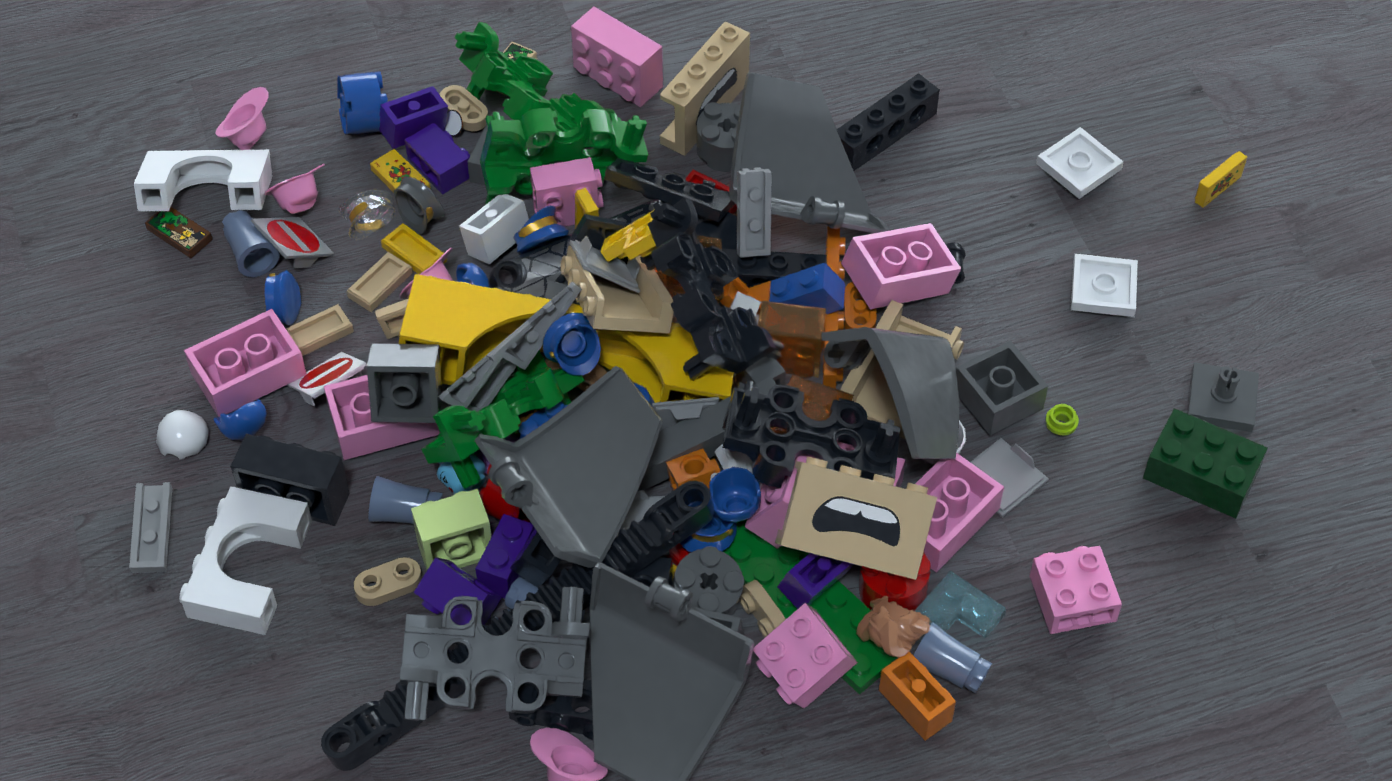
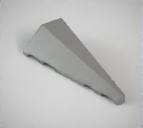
M571 282L438 397L452 406H464L469 411L476 410L477 412L488 406L516 366L524 370L527 368L542 347L549 327L553 322L564 316L582 288L576 283Z

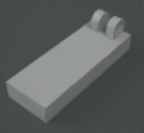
M758 167L753 168V170L743 168L741 171H737V254L739 257L771 255L772 172L769 169Z
M170 482L157 486H144L143 483H136L129 564L132 573L166 572L173 489Z

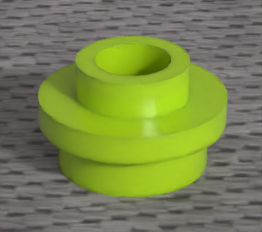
M1058 404L1047 412L1045 423L1052 433L1064 436L1072 434L1077 429L1079 419L1076 411L1071 406Z

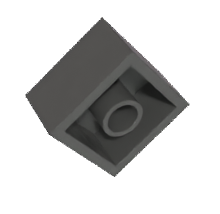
M1011 340L958 366L956 369L959 398L990 436L1044 409L1048 385Z
M372 344L367 362L371 422L436 423L433 416L441 411L443 402L438 397L442 394L439 345Z

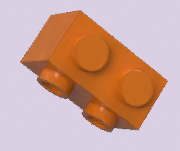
M910 651L905 656L899 657L882 669L879 691L925 741L952 722L956 700Z

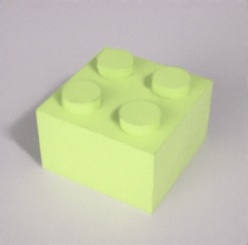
M478 489L468 492L461 491L451 497L437 501H427L411 508L417 543L426 570H428L435 557L450 560L460 568L479 562L491 539V529Z

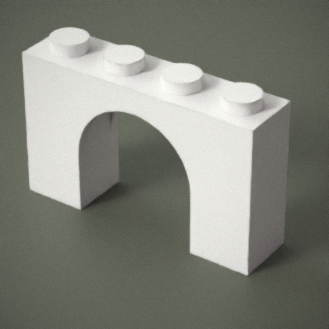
M269 149L148 151L134 182L138 211H169L175 195L182 189L202 183H219L228 185L231 210H262L266 198L265 191L269 189L272 179Z
M231 486L226 498H222L219 502L214 525L209 526L207 529L205 546L202 553L197 554L193 562L192 576L189 582L184 583L181 588L179 599L187 618L266 635L277 608L272 588L234 580L224 574L223 567L227 558L235 549L254 541H267L301 549L312 522L308 503Z

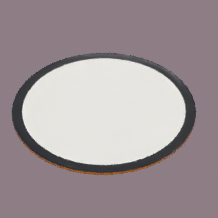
M449 110L447 111L445 130L454 137L461 132L463 120L458 111Z

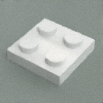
M1079 127L1038 155L1036 164L1080 199L1122 170L1123 161Z
M1075 254L1073 260L1071 310L1134 317L1136 311L1138 260Z

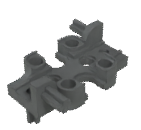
M562 587L560 622L552 623V614L548 607L542 603L534 601L515 603L512 614V627L507 633L498 636L491 635L484 630L481 624L483 613L482 600H477V597H455L449 600L445 605L443 615L439 616L406 614L402 666L400 670V685H407L404 719L426 721L429 687H436L437 697L446 707L473 710L476 685L485 677H496L504 682L507 688L506 712L533 713L542 706L546 695L581 698L586 640L589 637L590 623H581L584 589ZM466 608L471 614L469 623L465 625L455 624L451 619V613L454 609ZM529 613H536L543 619V627L537 631L529 630L525 627L523 618ZM456 643L466 646L469 654L468 658L459 664L451 662L447 656L448 648ZM526 649H534L540 655V664L534 669H527L520 663V654ZM454 679L460 680L465 686V693L455 699L447 696L444 691L445 684ZM523 685L533 686L538 694L537 700L531 704L523 703L518 698V689Z

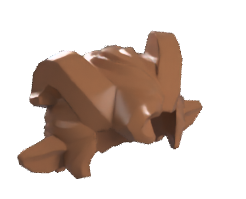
M884 595L881 599L878 598L870 602L871 611L864 616L857 627V635L862 641L870 639L876 646L883 647L884 652L889 656L901 657L905 656L912 649V646L917 640H920L921 636L930 631L929 624L931 620L926 615H922L921 612L910 611L897 605L894 601L889 603L888 597Z

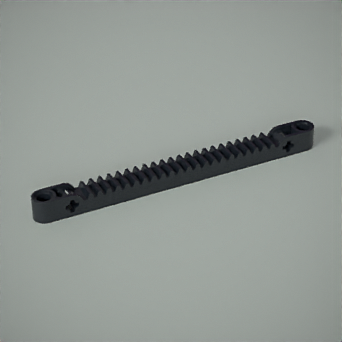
M688 481L660 499L646 511L642 520L639 522L633 520L629 529L625 530L622 528L619 530L618 536L614 539L602 563L628 577H632L707 525L714 516V505L709 488L703 482ZM694 501L702 502L696 507L689 506ZM573 563L571 569H562L561 575L558 578L552 576L548 585H539L535 594L529 592L524 601L544 604L552 614V623L560 622L562 587L583 588V611L590 606L594 567L588 568ZM504 609L500 618L495 616L491 618V623L488 626L482 624L484 630L495 636L507 633L513 624V609ZM529 613L523 618V623L529 630L537 631L543 627V619L536 613ZM456 643L455 649H448L447 651L449 660L456 664L464 662L469 655L466 646L460 643ZM454 679L445 684L444 691L447 696L455 699L465 693V686L460 680ZM398 682L395 690L385 691L381 700L363 704L324 732L321 739V747L337 769L349 771L357 768L423 722V720L404 719L407 685H400V682ZM429 687L426 719L445 707L437 697L436 687ZM350 743L345 751L337 752L342 744Z

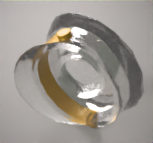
M381 189L365 190L351 196L339 207L340 215L352 223L349 229L351 239H365L394 218L396 210L393 205L394 198L392 193Z

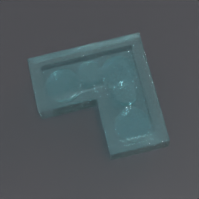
M949 571L915 611L929 617L931 620L929 625L934 622L945 632L958 620L983 638H986L1005 616L1007 608L952 571Z

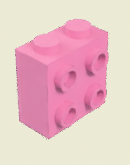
M591 157L530 168L535 213L546 206H555L554 218L558 224L564 227L575 225V193L583 188L588 190L598 209L603 207L602 193L600 189H597L602 187L601 173L599 169H594Z
M1080 546L1071 551L1057 554L1048 552L1033 559L1030 578L1050 634L1117 622L1122 603L1100 546L1089 548Z
M806 603L753 648V651L759 658L756 661L757 666L768 678L772 676L780 685L776 690L783 700L789 705L795 703L802 708H806L858 663L820 614Z

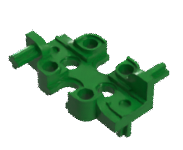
M479 22L474 32L463 31L462 33H456L454 37L457 40L455 46L459 49H464L459 60L473 73L466 90L478 100L485 89L506 94L510 99H505L502 106L505 107L503 111L512 120H521L523 114L532 109L551 108V111H556L557 113L556 130L567 132L578 126L580 117L583 112H586V109L605 110L609 115L610 113H615L614 110L603 108L595 101L582 100L576 93L572 95L562 94L559 99L551 98L550 101L543 98L542 96H545L548 91L545 87L553 72L542 62L532 57L520 55L515 61L508 58L503 52L498 50V35L487 23Z
M551 108L529 110L523 114L521 120H504V117L500 116L499 112H493L492 116H486L485 118L488 130L480 157L481 169L487 190L485 204L498 195L511 193L514 188L520 194L532 195L530 168L547 165L553 161L566 162L591 157L594 169L600 170L603 185L607 167L617 158L633 162L647 161L648 152L643 138L647 125L646 120H640L639 116L634 115L632 120L621 121L616 113H610L609 115L605 110L586 109V112L582 113L580 123L575 129L560 132L556 130L557 113L556 111H551ZM584 147H593L592 149H583Z
M539 350L525 370L516 366L490 405L477 412L476 410L469 411L464 406L456 405L447 407L435 414L433 418L440 433L435 440L425 445L421 450L428 464L450 462L464 489L475 485L481 478L470 455L480 449L475 442L479 434L497 436L504 439L519 429L518 424L521 421L518 415L532 409L544 407L550 409L559 402L569 405L571 401L567 392L582 383L584 379L582 375L574 376L568 374L562 368L552 370L551 367H547Z

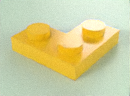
M650 213L604 239L600 252L607 262L616 257L622 259L627 256L629 260L639 255L645 257L657 248L648 223L653 220Z

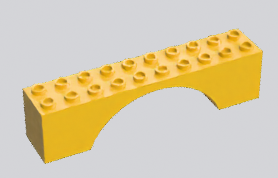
M415 274L399 335V344H438L442 384L452 385L551 299ZM572 303L564 315L573 312L583 313L580 305ZM672 322L670 333L598 329L601 345L598 364L610 370L615 366L622 368L632 381L647 389L655 403L719 397L720 402L731 396L734 373L714 366L692 380L689 374L684 372V363L699 352L691 333L686 331L680 323ZM542 345V347L539 349L540 352H544V351H543V345Z

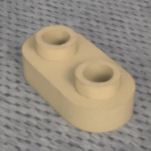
M451 85L440 92V96L448 105V111L456 110L460 113L463 120V129L479 131L486 126L487 107L464 87Z
M403 557L365 570L354 581L356 598L364 605L376 606L415 591L422 580L420 566L415 560ZM404 570H407V571H408V573L403 574V575H402V574H398L400 571H404ZM370 582H376L374 586H366Z
M757 580L743 585L739 601L746 613H752L758 620L760 632L766 637L786 619Z

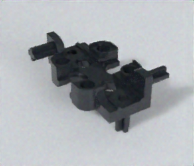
M684 197L673 206L659 201L653 204L655 210L650 213L653 220L648 223L657 248L651 254L640 257V260L646 265L648 270L651 271L656 267L657 271H662L667 276L675 278L685 291L684 295L678 293L672 297L671 307L680 325L691 333L699 353L684 363V372L688 373L692 380L714 366L739 374L765 356L775 360L781 357L779 351L784 349L783 344L773 340L768 330L758 326L751 308L748 310L737 307L734 310L728 307L722 308L716 301L714 295L718 296L723 293V287L736 279L738 275L732 261L724 251L714 246L703 248L695 231L698 216L692 200Z
M747 380L746 384L739 382L738 388L734 387L723 420L722 428H726L722 448L741 452L750 457L753 462V475L759 482L781 488L785 476L790 477L795 464L794 459L802 454L828 461L826 468L838 472L841 465L862 470L860 477L873 480L874 474L895 479L900 427L894 426V420L888 419L886 424L868 420L866 410L859 403L839 398V400L833 399L829 411L830 417L826 420L816 421L806 416L802 410L804 392L799 391L800 388L777 385L770 389L768 395L759 393V388L753 386V381ZM770 426L786 429L787 433L783 435L777 434L771 430ZM837 442L853 445L854 450H844L839 447Z

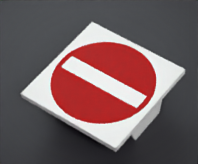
M340 352L306 372L307 375L288 384V386L299 391L306 403L315 406L312 397L316 398L325 393L324 386L345 381L353 375L361 377V371L367 364L362 360Z

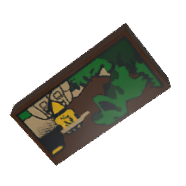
M170 207L169 211H158L145 222L148 231L189 258H192L213 240L211 232Z

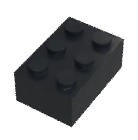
M246 434L230 466L237 488L308 503L312 521L336 526L350 494L341 456H337L330 451L320 452L308 449L297 443L287 444L275 441L264 435L254 436Z

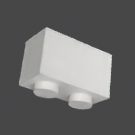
M508 194L498 195L459 225L468 255L491 264L516 243L513 238L514 235L529 220L524 201Z

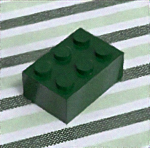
M1174 408L1148 458L1143 479L1236 519L1260 471L1268 447Z

